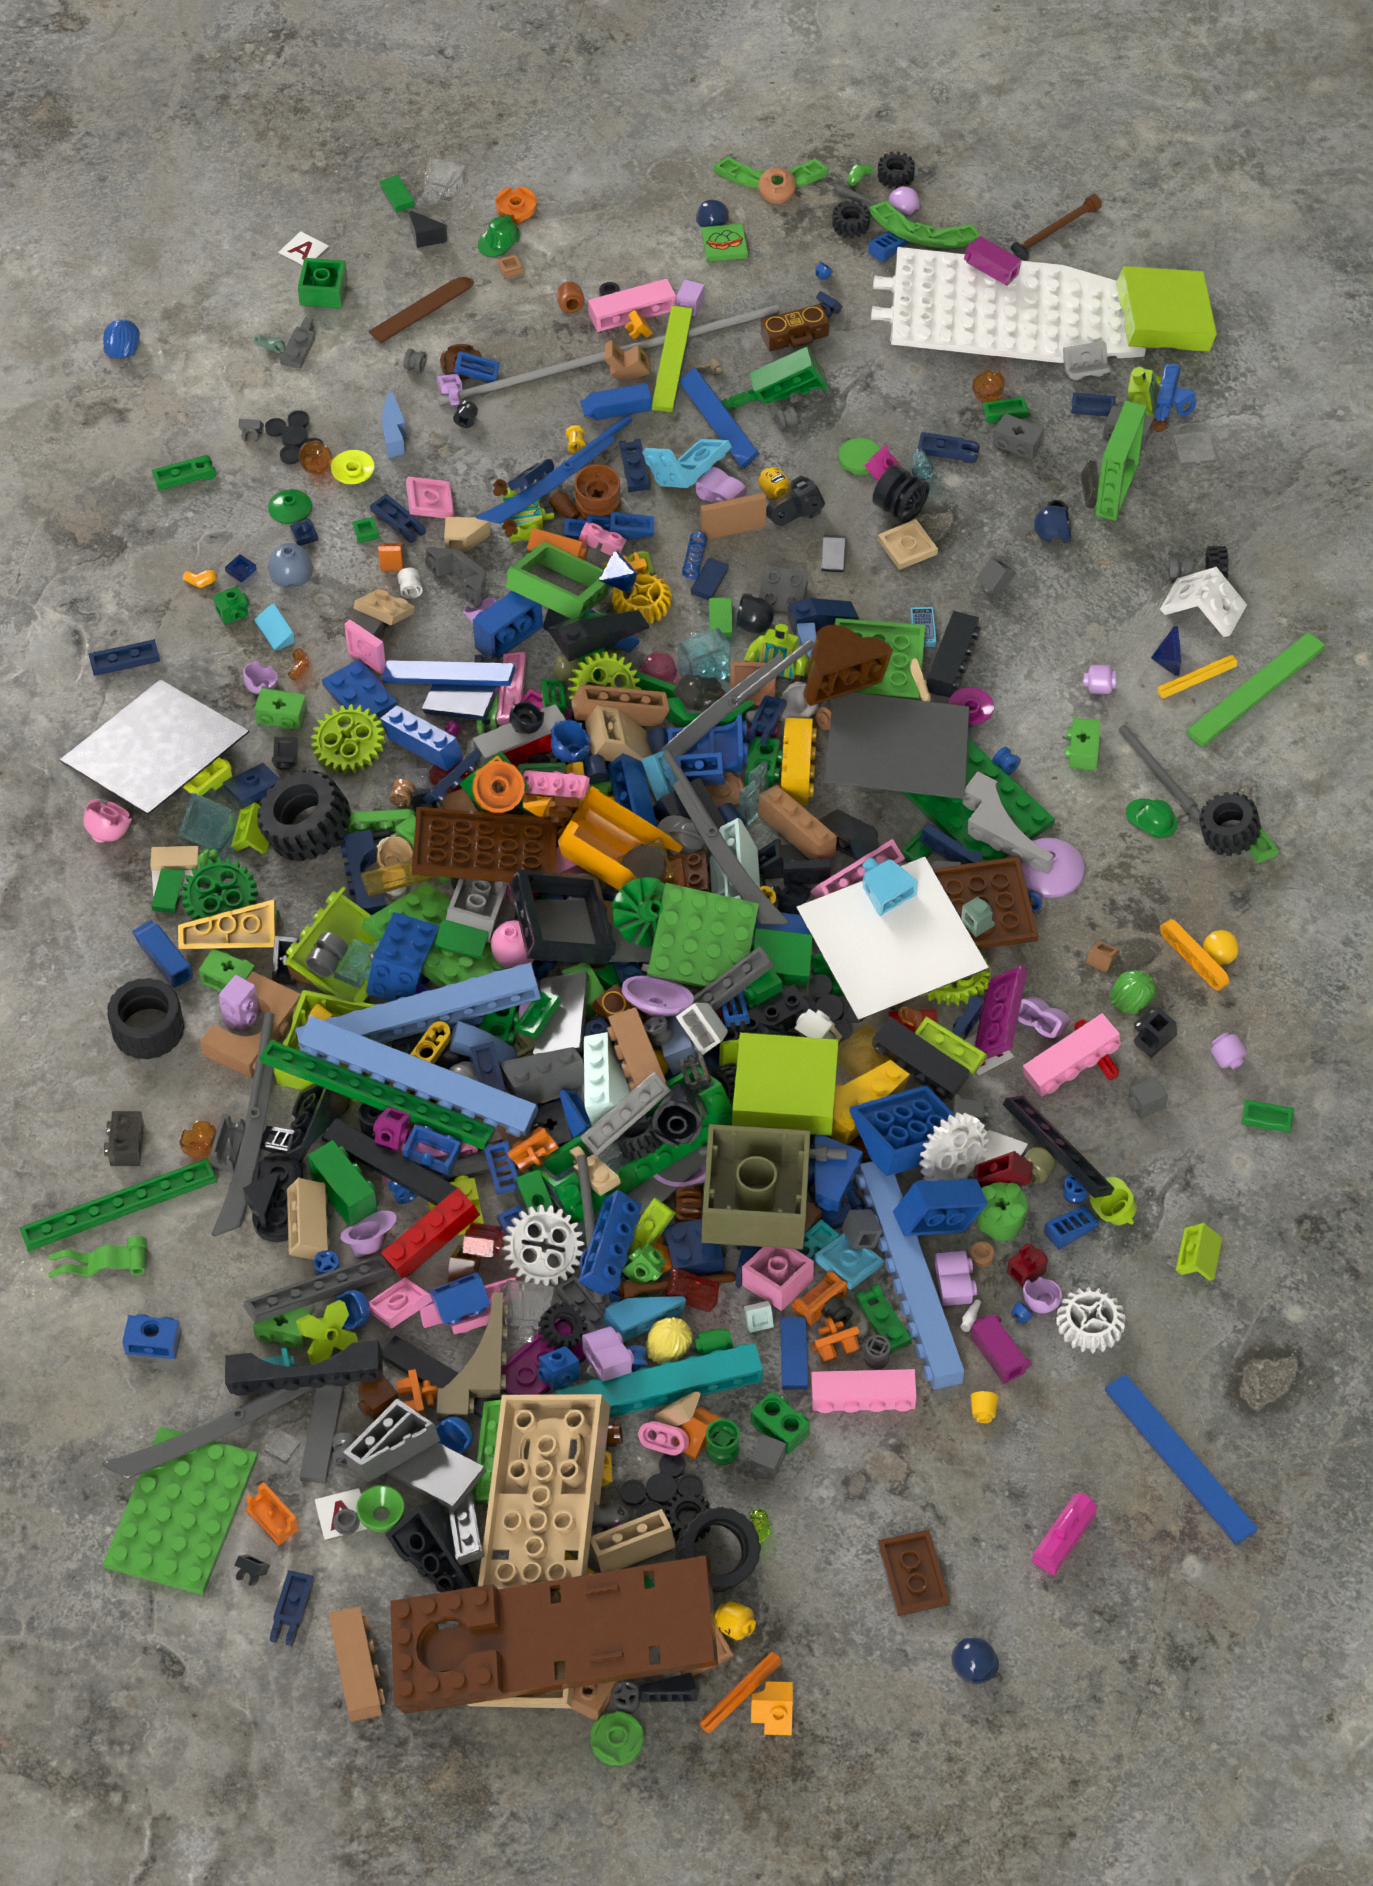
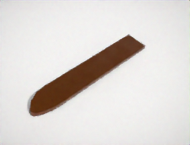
M458 277L369 330V334L379 343H383L470 289L474 284V280L468 277Z

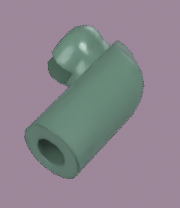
M256 334L253 338L254 344L268 350L275 351L276 353H282L285 350V342L281 338L265 337L260 334Z

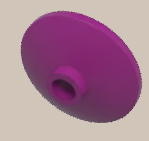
M962 688L953 693L948 704L968 706L969 710H972L969 711L968 725H977L987 721L994 710V703L990 695L978 688Z

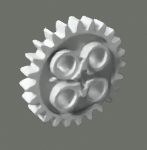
M956 1113L955 1117L949 1115L948 1122L942 1119L941 1127L934 1126L935 1133L927 1135L930 1139L929 1143H923L926 1151L920 1153V1156L924 1157V1159L919 1163V1165L924 1167L920 1171L925 1175L923 1179L926 1181H937L940 1179H967L968 1176L974 1178L973 1171L975 1170V1165L979 1161L985 1160L982 1153L988 1151L984 1147L989 1142V1139L985 1138L988 1133L983 1129L985 1125L979 1119L967 1113L963 1115Z
M539 1205L537 1212H535L533 1207H529V1215L523 1211L519 1212L521 1220L517 1218H512L511 1220L515 1227H506V1230L511 1234L502 1238L504 1241L509 1242L507 1246L502 1247V1250L509 1251V1255L504 1260H512L513 1263L508 1269L517 1268L516 1278L522 1274L525 1275L523 1283L533 1279V1286L536 1287L541 1280L543 1287H548L549 1280H551L553 1285H557L558 1277L566 1281L567 1276L565 1272L574 1274L575 1271L571 1266L580 1265V1262L575 1258L583 1253L577 1250L579 1246L584 1245V1242L577 1241V1237L582 1235V1232L574 1231V1228L578 1225L577 1222L569 1224L571 1215H567L564 1218L561 1217L563 1209L553 1213V1206H549L545 1212L543 1205ZM530 1224L536 1225L539 1229V1234L536 1238L528 1234ZM555 1229L560 1230L563 1234L561 1243L555 1242L552 1238V1233ZM527 1240L533 1243H540L545 1240V1245L561 1247L565 1251L559 1252L553 1249H546L541 1252V1247L525 1245L521 1241ZM525 1249L531 1250L534 1254V1259L531 1263L523 1259ZM550 1254L558 1258L556 1268L550 1267L547 1263V1258Z

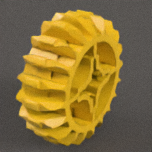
M639 571L637 575H634L631 572L630 577L623 576L622 581H617L616 587L612 591V603L615 613L639 610L650 624H653L654 620L660 621L662 616H666L671 607L672 594L669 584H666L664 578L659 579L658 574L651 576L650 572L642 574Z

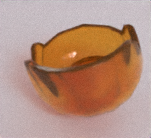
M987 370L977 375L973 380L972 391L983 402L996 401L1003 395L1005 379L1000 371L993 373Z
M315 440L305 443L298 454L302 468L311 475L320 476L331 469L333 462L332 452L329 447L323 445L320 441Z
M196 1121L190 1130L184 1129L179 1141L182 1152L193 1158H202L209 1155L217 1133L215 1126L208 1121Z

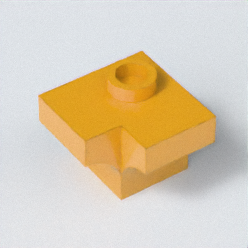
M766 1681L765 1689L762 1692L752 1694L751 1723H765L764 1735H792L793 1682Z

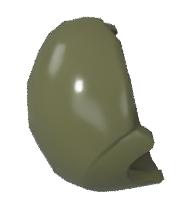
M564 654L556 656L557 662L554 666L553 675L558 681L568 682L569 678L576 676L572 670H580L578 666L580 658L568 662Z

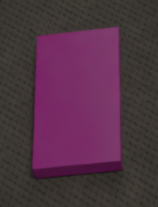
M1022 965L990 979L988 989H986L975 1041V1047L987 1054L985 1060L1012 1049L1028 970Z
M564 1319L555 1320L554 1327L558 1333L564 1336L571 1333V1327ZM537 1333L507 1359L506 1365H501V1374H506V1390L503 1391L507 1395H545L551 1390L538 1376L539 1357L554 1351L555 1346H552L550 1349L546 1347L549 1342L547 1340L545 1342L541 1341L543 1334L539 1335ZM581 1341L574 1349L570 1350L579 1360V1364L586 1359Z

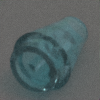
M916 450L912 454V474L918 476L920 480H927L933 473V465L923 450Z

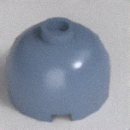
M286 543L278 546L271 553L268 570L270 578L275 584L282 587L295 584L297 587L306 583L312 576V561L309 553L302 546L295 543Z

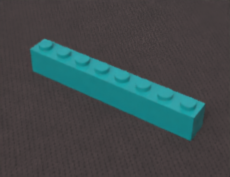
M755 1343L750 1345L740 1344L733 1349L715 1350L707 1355L699 1357L690 1356L678 1362H664L657 1367L639 1368L635 1372L604 1382L592 1379L585 1384L567 1385L559 1390H555V1394H602L610 1404L609 1418L667 1405L696 1391H699L701 1397L763 1382V1368Z

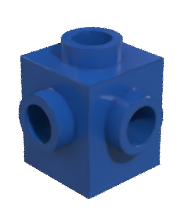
M564 1346L539 1357L538 1376L552 1391L579 1380V1360Z

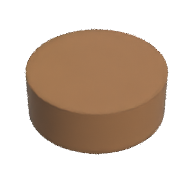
M979 1241L971 1246L969 1258L972 1259L973 1265L983 1268L991 1265L994 1260L995 1251L991 1244Z

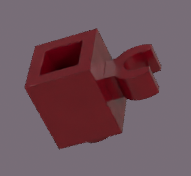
M1027 1243L1019 1249V1253L1008 1261L1007 1273L1023 1288L1027 1280L1034 1282L1038 1277L1046 1273L1047 1256L1041 1249H1036L1031 1243Z

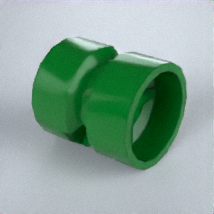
M718 1419L709 1424L706 1430V1454L717 1465L731 1464L739 1455L740 1431L733 1421Z

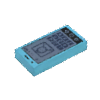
M933 607L911 608V624L925 625L924 647H936Z

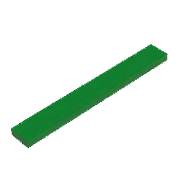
M206 1158L19 1227L29 1252L217 1182L209 1159Z

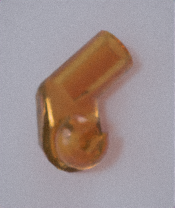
M297 648L292 653L295 666L288 672V675L294 681L309 668L308 655L302 648Z
M903 1006L898 1010L899 1018L903 1022L914 1026L915 1031L924 1020L922 1013L916 1009Z

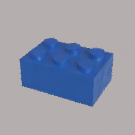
M511 590L508 595L494 602L491 607L484 612H480L473 619L475 648L485 657H488L490 654H497L498 659L501 658L504 654L543 628L542 605Z
M977 1179L920 1180L912 1184L910 1190L893 1210V1214L904 1236L965 1233L988 1202Z

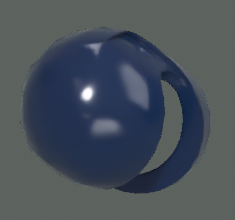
M1047 506L1037 513L1034 519V530L1039 538L1046 542H1051L1052 537L1059 536L1064 543L1071 541V528L1066 508Z
M964 1638L957 1643L952 1651L953 1669L960 1678L968 1683H986L998 1671V1657L991 1644L984 1639Z

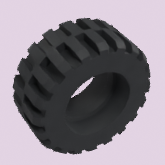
M301 770L297 771V774L294 775L293 773L285 775L286 778L283 780H277L275 786L266 791V797H262L259 804L261 808H258L257 812L258 827L277 854L284 856L285 859H295L296 861H305L306 858L313 860L320 854L325 855L328 853L327 850L331 847L335 848L338 845V840L340 838L343 839L346 834L345 828L349 827V818L351 816L349 802L332 778H329L323 772L318 773V771L314 770L306 772ZM317 806L313 814L305 821L291 825L299 813L307 808Z

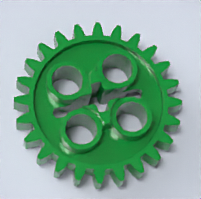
M218 857L217 862L214 864L211 859H208L207 866L200 862V870L192 868L194 876L186 875L188 883L182 884L184 892H181V897L184 899L182 901L183 908H187V916L192 915V921L257 904L255 897L259 896L258 889H255L257 883L256 880H253V873H247V866L240 868L239 861L231 865L230 858H227L225 863H222L221 858ZM227 878L233 879L230 883H223ZM203 885H210L206 890L200 889ZM232 899H239V901L235 904L229 903V901ZM210 905L217 906L214 910L206 909Z

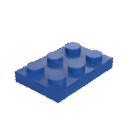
M361 659L322 679L323 686L340 706H344L345 710H348L350 704L353 705L354 710L361 705L363 712L369 708L371 714H376L379 718L397 706V701Z

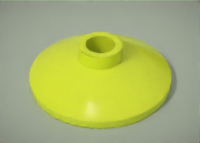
M344 451L333 459L331 472L334 478L342 483H362L373 474L374 461L370 455L363 451Z

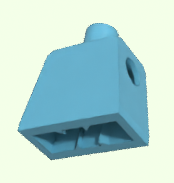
M869 858L863 863L862 867L866 871L863 875V889L879 916L917 895L918 882L893 860L888 859L879 865L874 858Z

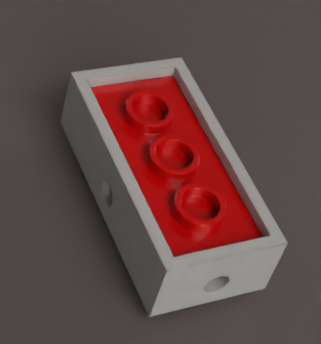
M556 704L540 709V712H544V722L535 733L522 734L513 729L511 723L473 738L474 750L477 749L482 755L476 761L479 764L476 769L481 767L499 751H502L518 771L519 764H528V759L535 754L546 755L549 759L555 758L551 747L552 732L550 730L555 722L565 720Z

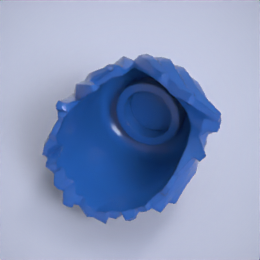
M118 319L112 321L106 327L103 336V349L106 355H109L111 358L120 359L135 355L134 350H137L140 336L139 329L135 323L126 319Z
M566 719L555 722L550 730L552 732L551 747L555 757L559 758L562 762L570 764L581 762L590 755V736L586 733V730L582 729V723Z

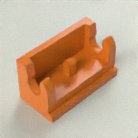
M828 1271L824 1280L801 1299L796 1298L791 1305V1309L798 1316L806 1317V1323L809 1326H812L823 1316L821 1310L829 1300L836 1296H840L842 1299L847 1296V1283L832 1271Z
M263 1482L258 1486V1494L254 1498L251 1495L247 1496V1508L245 1509L270 1538L280 1546L299 1531L297 1517Z

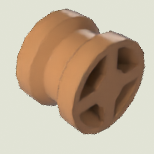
M395 780L392 786L394 791H391L389 801L397 807L407 808L412 803L411 793L416 791V787L408 780Z

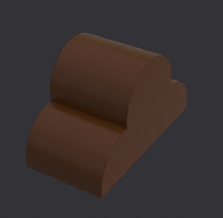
M827 625L822 627L817 633L806 666L808 679L803 692L806 702L809 706H813L882 683L893 649L887 643L877 638H859L855 632L844 626Z

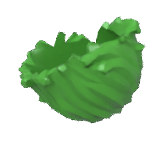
M1126 971L1116 980L1109 994L1111 1005H1114L1115 1008H1118L1123 1013L1137 1015L1139 1009L1143 1010L1144 1007L1149 1006L1151 1000L1155 998L1157 993L1156 983H1154L1149 974L1143 971Z

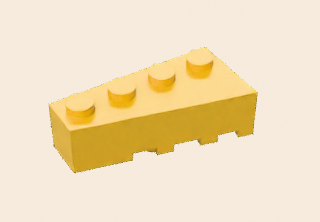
M785 718L781 788L801 806H808L809 797H813L814 783L809 782L810 778L814 779L815 765H810V762L815 760L816 746H811V742H816L817 728H812L813 719Z
M269 900L178 925L179 949L274 948V937L277 935L276 900Z
M889 1060L835 1089L832 1136L830 1137L848 1145L859 1135V1131L849 1112L850 1107L903 1092L910 1074Z

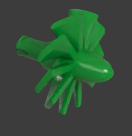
M637 878L626 883L620 888L612 902V919L615 928L636 919L635 922L618 929L621 936L628 943L632 942L641 924L644 923L634 944L642 947H652L649 924L653 925L655 936L656 919L663 911V905L660 901L662 900L665 885L657 878Z

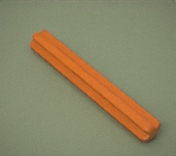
M775 1652L769 1653L700 1720V1727L706 1733H711L781 1665V1658Z

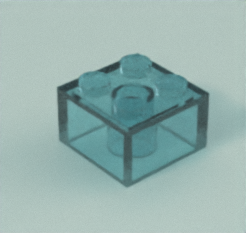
M719 627L678 643V672L690 691L731 675V645Z

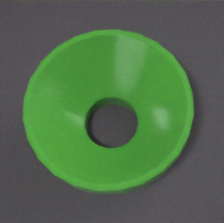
M385 1485L368 1488L361 1494L356 1506L357 1516L362 1525L374 1532L391 1530L402 1520L405 1508L401 1494L394 1488ZM379 1509H385L389 1512V1516L387 1519L379 1521L374 1518V1513Z

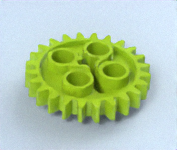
M602 652L601 657L598 653H593V659L590 656L585 657L586 664L578 662L580 670H572L576 677L569 678V681L574 683V686L568 687V690L574 691V694L568 698L573 700L579 686L586 685L587 682L605 687L641 690L640 687H635V683L639 682L640 679L633 678L637 670H629L631 662L623 664L625 657L620 656L616 660V653H611L608 656L607 652ZM596 669L601 673L598 681L593 678V673ZM617 675H619L622 679V683L619 687H617L614 683V679Z
M350 704L348 710H345L344 706L341 705L339 712L332 708L333 714L331 716L324 713L326 720H318L320 727H314L313 730L316 735L311 736L313 753L316 759L319 760L320 765H325L328 771L333 768L335 774H338L342 769L344 775H347L349 769H352V772L356 774L358 767L365 771L364 765L366 763L373 766L371 759H379L377 752H383L384 749L381 744L386 743L384 738L386 733L377 715L371 714L369 708L363 712L361 705L354 710L352 704ZM368 734L366 737L360 738L362 735ZM337 741L335 744L329 745L331 742Z
M987 965L989 967L987 970L955 982V988L952 987V984H949L921 996L928 995V1001L936 998L938 1005L942 1001H946L947 1006H950L951 1002H955L959 1006L962 1000L968 1004L970 997L977 996V994L984 995V989H988L991 975L990 965Z

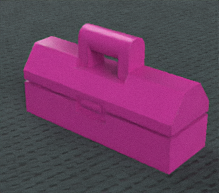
M1075 1493L1033 1553L1032 1563L1053 1576L1056 1575L1096 1516L1097 1506L1092 1498L1083 1493Z

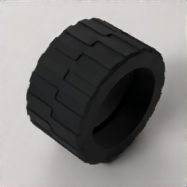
M140 978L125 983V985L119 987L112 994L107 1006V1016L114 1043L117 1044L119 1050H122L124 1054L137 1059L158 1058L169 1053L179 1044L183 1036L184 1020L178 995L169 984H165L158 979ZM144 1009H157L167 1014L160 1023L150 1028L138 1029L125 1024L131 1015Z
M709 1508L692 1518L680 1532L676 1542L675 1557L676 1560L696 1557L694 1551L695 1539L699 1532L708 1526L719 1525L730 1530L740 1543L741 1560L737 1567L727 1574L717 1575L711 1573L712 1592H724L739 1585L755 1570V1566L760 1558V1537L753 1523L744 1514L732 1508Z

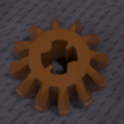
M686 1185L678 1187L675 1195V1223L701 1219L702 1194L700 1188Z

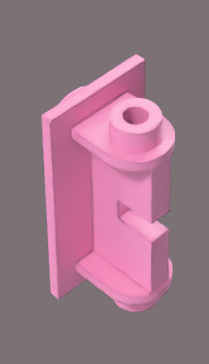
M588 522L585 523L579 540L594 549L597 548L599 543L603 544L600 551L612 557L620 556L627 540L618 533L608 532L599 525Z

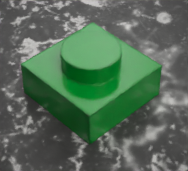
M374 517L352 521L357 543L379 539Z

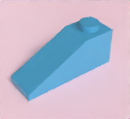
M684 1296L626 1298L620 1302H613L606 1308L603 1323L606 1327L611 1326L616 1333L619 1332L623 1343L650 1331L653 1324L667 1317L676 1318L682 1315L686 1299Z

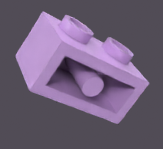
M235 975L218 995L223 1021L229 1028H236L244 1032L248 1026L255 1022L260 1009L254 984Z

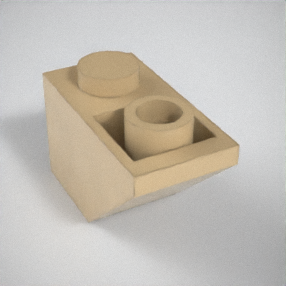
M446 517L445 549L468 552L491 535L489 521L479 520L476 517Z

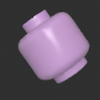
M1091 665L1088 673H1084V686H1088L1091 694H1110L1112 689H1116V670H1112L1110 665Z
M1226 1032L1212 1041L1213 1046L1210 1052L1221 1068L1231 1067L1234 1070L1244 1063L1242 1058L1245 1057L1247 1049L1237 1035H1229Z

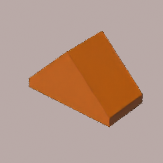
M381 543L378 546L381 571H401L403 569L404 543Z
M702 1406L695 1409L692 1419L683 1423L681 1427L689 1438V1446L683 1454L696 1460L706 1446V1430L709 1424L723 1418ZM677 1437L676 1443L679 1445L680 1441Z

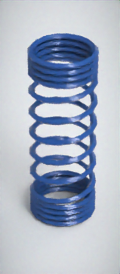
M694 532L689 538L682 568L683 576L688 579L697 578L700 572L704 548L707 542L706 535L701 532ZM698 537L703 539L704 542L699 540H693L692 538ZM685 569H687V570L690 571V572H697V573L691 574V573L686 572Z

